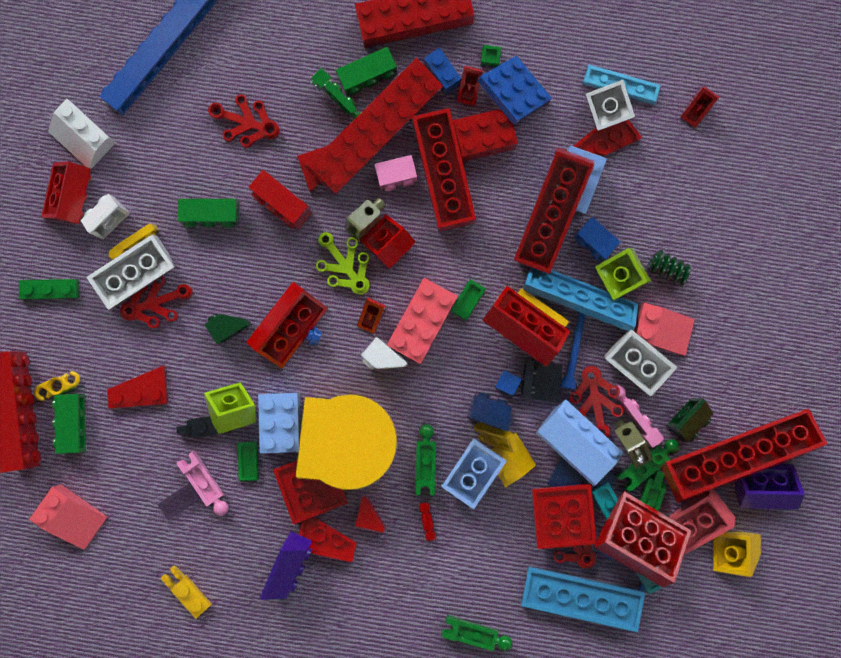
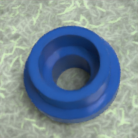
M316 327L308 331L306 341H309V346H317L320 340L321 331L317 330Z

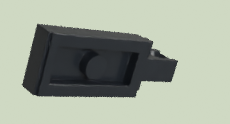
M210 416L187 420V425L176 427L177 435L188 433V438L219 435ZM232 430L221 434L232 433Z

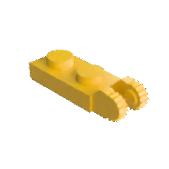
M149 223L110 249V259L114 260L149 236H156L155 233L159 229L155 224Z
M483 422L474 425L475 431L480 433L478 436L480 441L512 453L519 449L516 437L510 431L491 427Z
M174 565L170 568V571L180 581L176 584L167 574L161 577L162 581L196 619L212 604L191 579Z

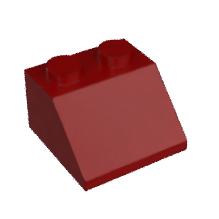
M387 214L359 240L389 269L416 243L407 230Z

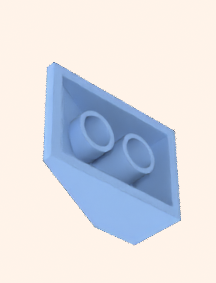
M474 438L441 487L474 509L507 460Z

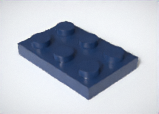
M560 457L547 484L552 487L591 484V490L606 482L612 488L617 477L608 472L593 486L564 458ZM592 495L593 508L600 511L601 509Z

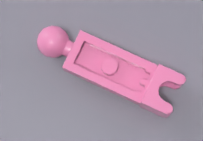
M616 385L620 388V394L614 399L620 401L619 403L642 432L641 436L646 441L647 446L654 448L664 440V437L657 428L650 426L652 423L646 415L642 416L638 410L640 407L637 402L626 397L625 388ZM612 388L611 393L616 395L618 391Z
M197 452L189 453L190 465L185 460L178 461V467L188 478L205 505L209 506L213 503V510L216 515H226L229 510L228 504L219 499L224 493L202 463L203 461Z

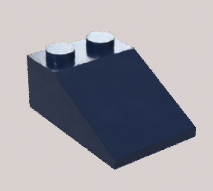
M479 392L478 395L474 394L467 416L508 431L512 407L507 406L508 401L497 398V401L490 400V395Z

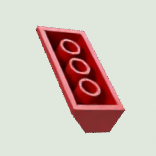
M292 282L246 343L257 353L278 367L283 368L305 340L308 331L314 328L328 308L295 282Z
M508 286L505 287L482 319L489 327L499 332L546 367L559 353L570 333V330Z

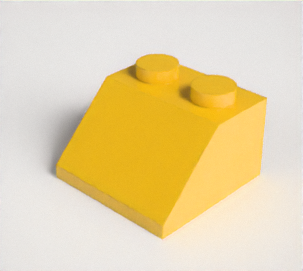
M516 432L513 434L516 437L519 449L515 453L493 446L489 448L507 460L498 473V477L505 487L522 478L536 466Z

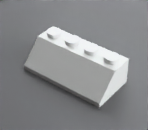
M151 235L86 278L107 309L110 310L173 269L174 265L168 251L158 236Z

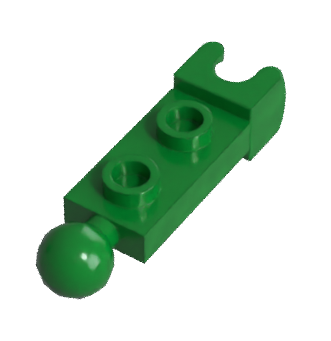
M323 68L319 69L312 76L310 82L319 91L323 90L349 117L352 116V120L361 113L356 111L355 102L349 96L346 98L341 93L342 89L335 82L331 83V76Z
M424 424L419 429V435L423 440L417 441L415 495H420L421 488L427 486L430 489V495L434 496L436 441H430V438L434 435L433 427L429 424Z
M669 439L665 442L663 449L660 445L650 449L653 460L637 469L632 463L615 476L620 480L628 477L629 481L624 486V489L630 492L658 471L665 462L670 461L667 455L677 453L680 445L676 440Z
M446 615V622L453 627L450 630H442L441 636L443 638L456 640L490 651L494 650L495 645H498V648L502 651H508L512 648V639L508 636L497 637L498 630Z

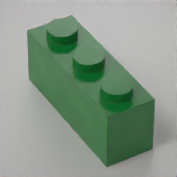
M385 47L336 69V73L346 96L358 94L365 87H374L383 79H392L397 74V66L388 47Z
M178 199V222L186 228H195L196 225H203L205 228H214L215 225L233 228L234 225H239L240 202L237 199Z
M85 394L54 395L52 402L53 410H55V418L53 419V429L55 430L53 447L56 454L86 451Z

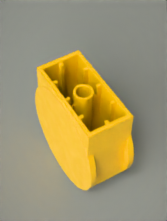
M341 395L331 399L305 397L296 477L318 479L340 489H358L374 483L388 470L396 452V432L391 418L380 405L363 396Z

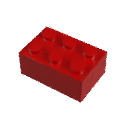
M501 109L453 120L463 162L514 150L517 147L518 141L513 123Z
M262 170L248 187L252 191L250 195L262 206L266 204L265 207L275 217L280 215V219L290 229L295 227L299 230L312 215V211L306 203L265 170Z

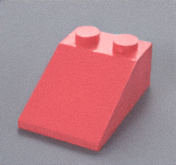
M642 303L638 305L636 325L633 331L656 349L686 356L695 319L662 307Z
M60 484L53 486L29 520L44 531L85 550L108 517Z
M715 490L693 497L669 516L672 520L691 530L684 554L734 528L736 519Z

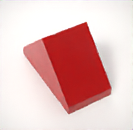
M464 66L457 102L475 106L480 89V83L477 80L483 75V70Z
M703 86L695 94L680 118L696 128L719 99V96Z
M367 298L357 327L374 334L386 310V306Z
M364 495L361 499L355 526L384 532L386 529L384 523L367 495Z

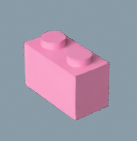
M412 155L375 164L381 190L391 191L396 189V186L403 185L407 187L417 181Z

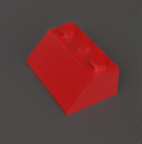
M70 161L53 163L41 218L79 224L83 216V203L87 198V184L91 180V168Z

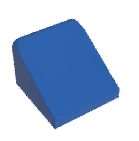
M504 370L495 387L514 396L522 379Z

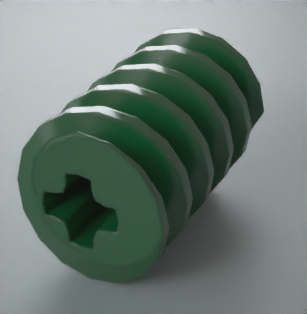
M663 250L657 251L650 259L646 270L652 266V273L655 274L660 270V277L666 273L667 281L674 277L673 284L680 281L679 287H683L690 275L691 265H684L682 260L677 262L676 257L670 259V254L666 253L663 255Z

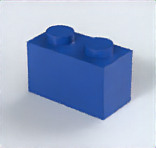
M440 48L424 58V66L443 85L440 90L445 96L460 86L461 77Z
M593 217L574 236L577 239V244L582 248L586 247L590 250V255L598 261H604L621 243L620 240Z

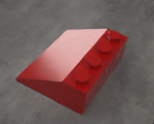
M624 491L602 528L595 548L659 586L665 587L675 583L691 530Z

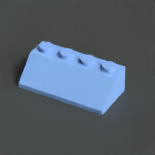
M566 399L552 410L536 432L593 486L616 465L623 454L613 442Z

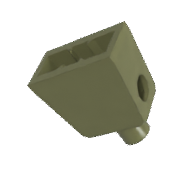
M380 198L373 203L366 200L346 218L345 230L359 242L380 220L381 211L386 207L385 203Z
M625 420L618 421L615 424L617 429L615 433L635 468L637 469L653 460L646 441L632 422L626 423Z

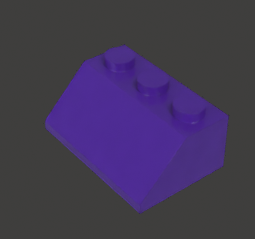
M780 464L735 481V494L740 508L798 510L805 496L794 464Z
M292 531L290 532L278 553L259 599H285L290 591L294 593L299 582L296 580L297 575L301 577L305 568L303 561L304 559L308 561L312 549H310L312 540Z

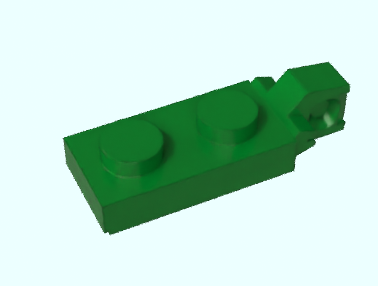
M659 470L653 474L652 479H647L640 497V501L657 511L660 509L666 491L665 483L662 482L664 473Z

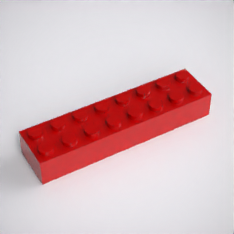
M416 57L307 166V169L335 195L443 85Z
M808 408L667 461L661 466V469L677 503L819 450L828 443Z

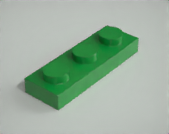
M19 280V299H79V280Z

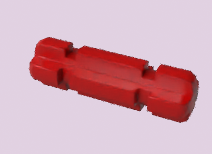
M420 503L419 509L422 512V524L424 531H426L425 538L427 541L435 540L436 535L433 530L432 515L429 512V503Z

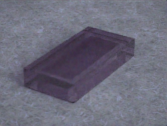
M188 483L160 502L158 506L167 520H170L201 498L192 484Z

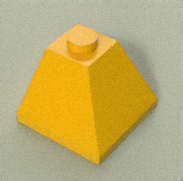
M725 532L713 539V571L747 577L753 576L761 555V534Z

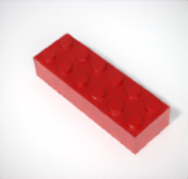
M370 0L355 4L364 48L468 26L474 22L471 0Z
M450 108L412 116L413 128L438 232L474 224L476 216Z
M557 147L516 251L514 261L550 274L594 168L595 161Z
M0 352V473L40 466L41 454L38 451L37 445L39 436L35 429L37 418L33 412L34 396L31 393L30 387L32 378L28 371L30 361L26 352Z

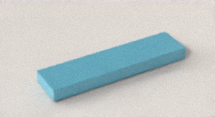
M588 65L583 85L600 89L623 80L629 98L655 105L661 85Z

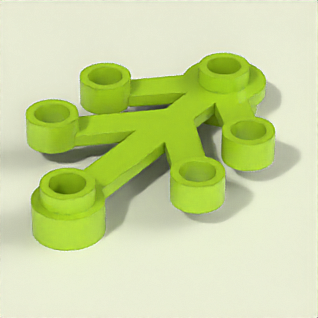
M328 232L320 234L318 238L319 244L323 248H328L340 265L319 260L316 263L317 270L319 272L345 273L351 280L338 279L337 276L331 275L327 279L329 286L349 287L355 294H365L370 287L369 281L365 277L367 263L370 260L369 255L365 252L358 255L360 265L357 275L353 270L355 250L358 247L357 239L354 237L347 239L348 251L347 258L345 259L333 244V236ZM325 236L329 237V241L327 243H324L322 241L323 237ZM351 240L356 241V245L353 247L349 246ZM362 255L367 256V260L365 262H362L360 260ZM320 263L325 264L324 269H319L318 266ZM332 278L337 279L334 285L330 284V279ZM363 282L364 285L362 288H357L356 284Z

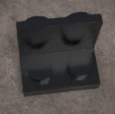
M524 360L520 398L559 402L563 365L549 363L546 367L535 360Z

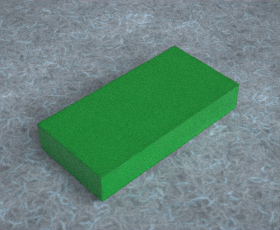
M470 279L450 312L467 321L486 288Z
M258 441L238 442V480L258 481Z

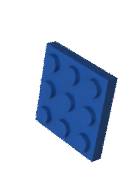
M517 55L483 74L477 80L513 125L546 105L552 99Z

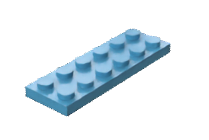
M529 267L523 290L561 304L566 308L579 311L584 315L599 319L602 322L617 326L622 330H634L638 303L622 297L613 300L609 292L554 270H551L550 274Z
M528 566L521 606L638 632L645 592Z

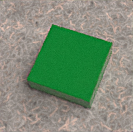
M483 45L480 65L499 66L502 47Z

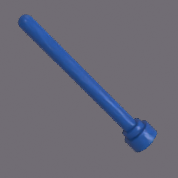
M578 312L567 374L561 380L560 385L562 388L571 390L576 389L577 382H575L574 374L586 316L581 312Z

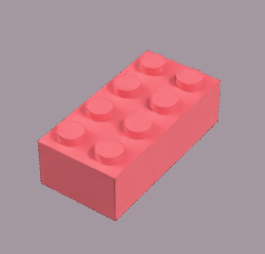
M423 278L387 346L421 364L458 296Z

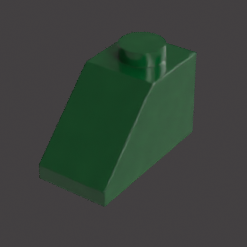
M223 314L212 315L207 319L209 322L204 324L215 343L219 345L253 325L249 320Z

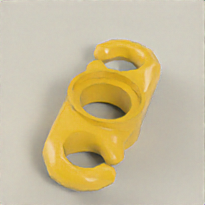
M74 371L70 372V375L75 377V382L71 384L67 381L68 374L51 378L39 384L34 390L36 399L39 401L45 400L39 394L41 389L47 391L45 397L49 399L54 395H61L77 387L80 383L79 374ZM55 381H60L62 384V388L58 392L53 389Z

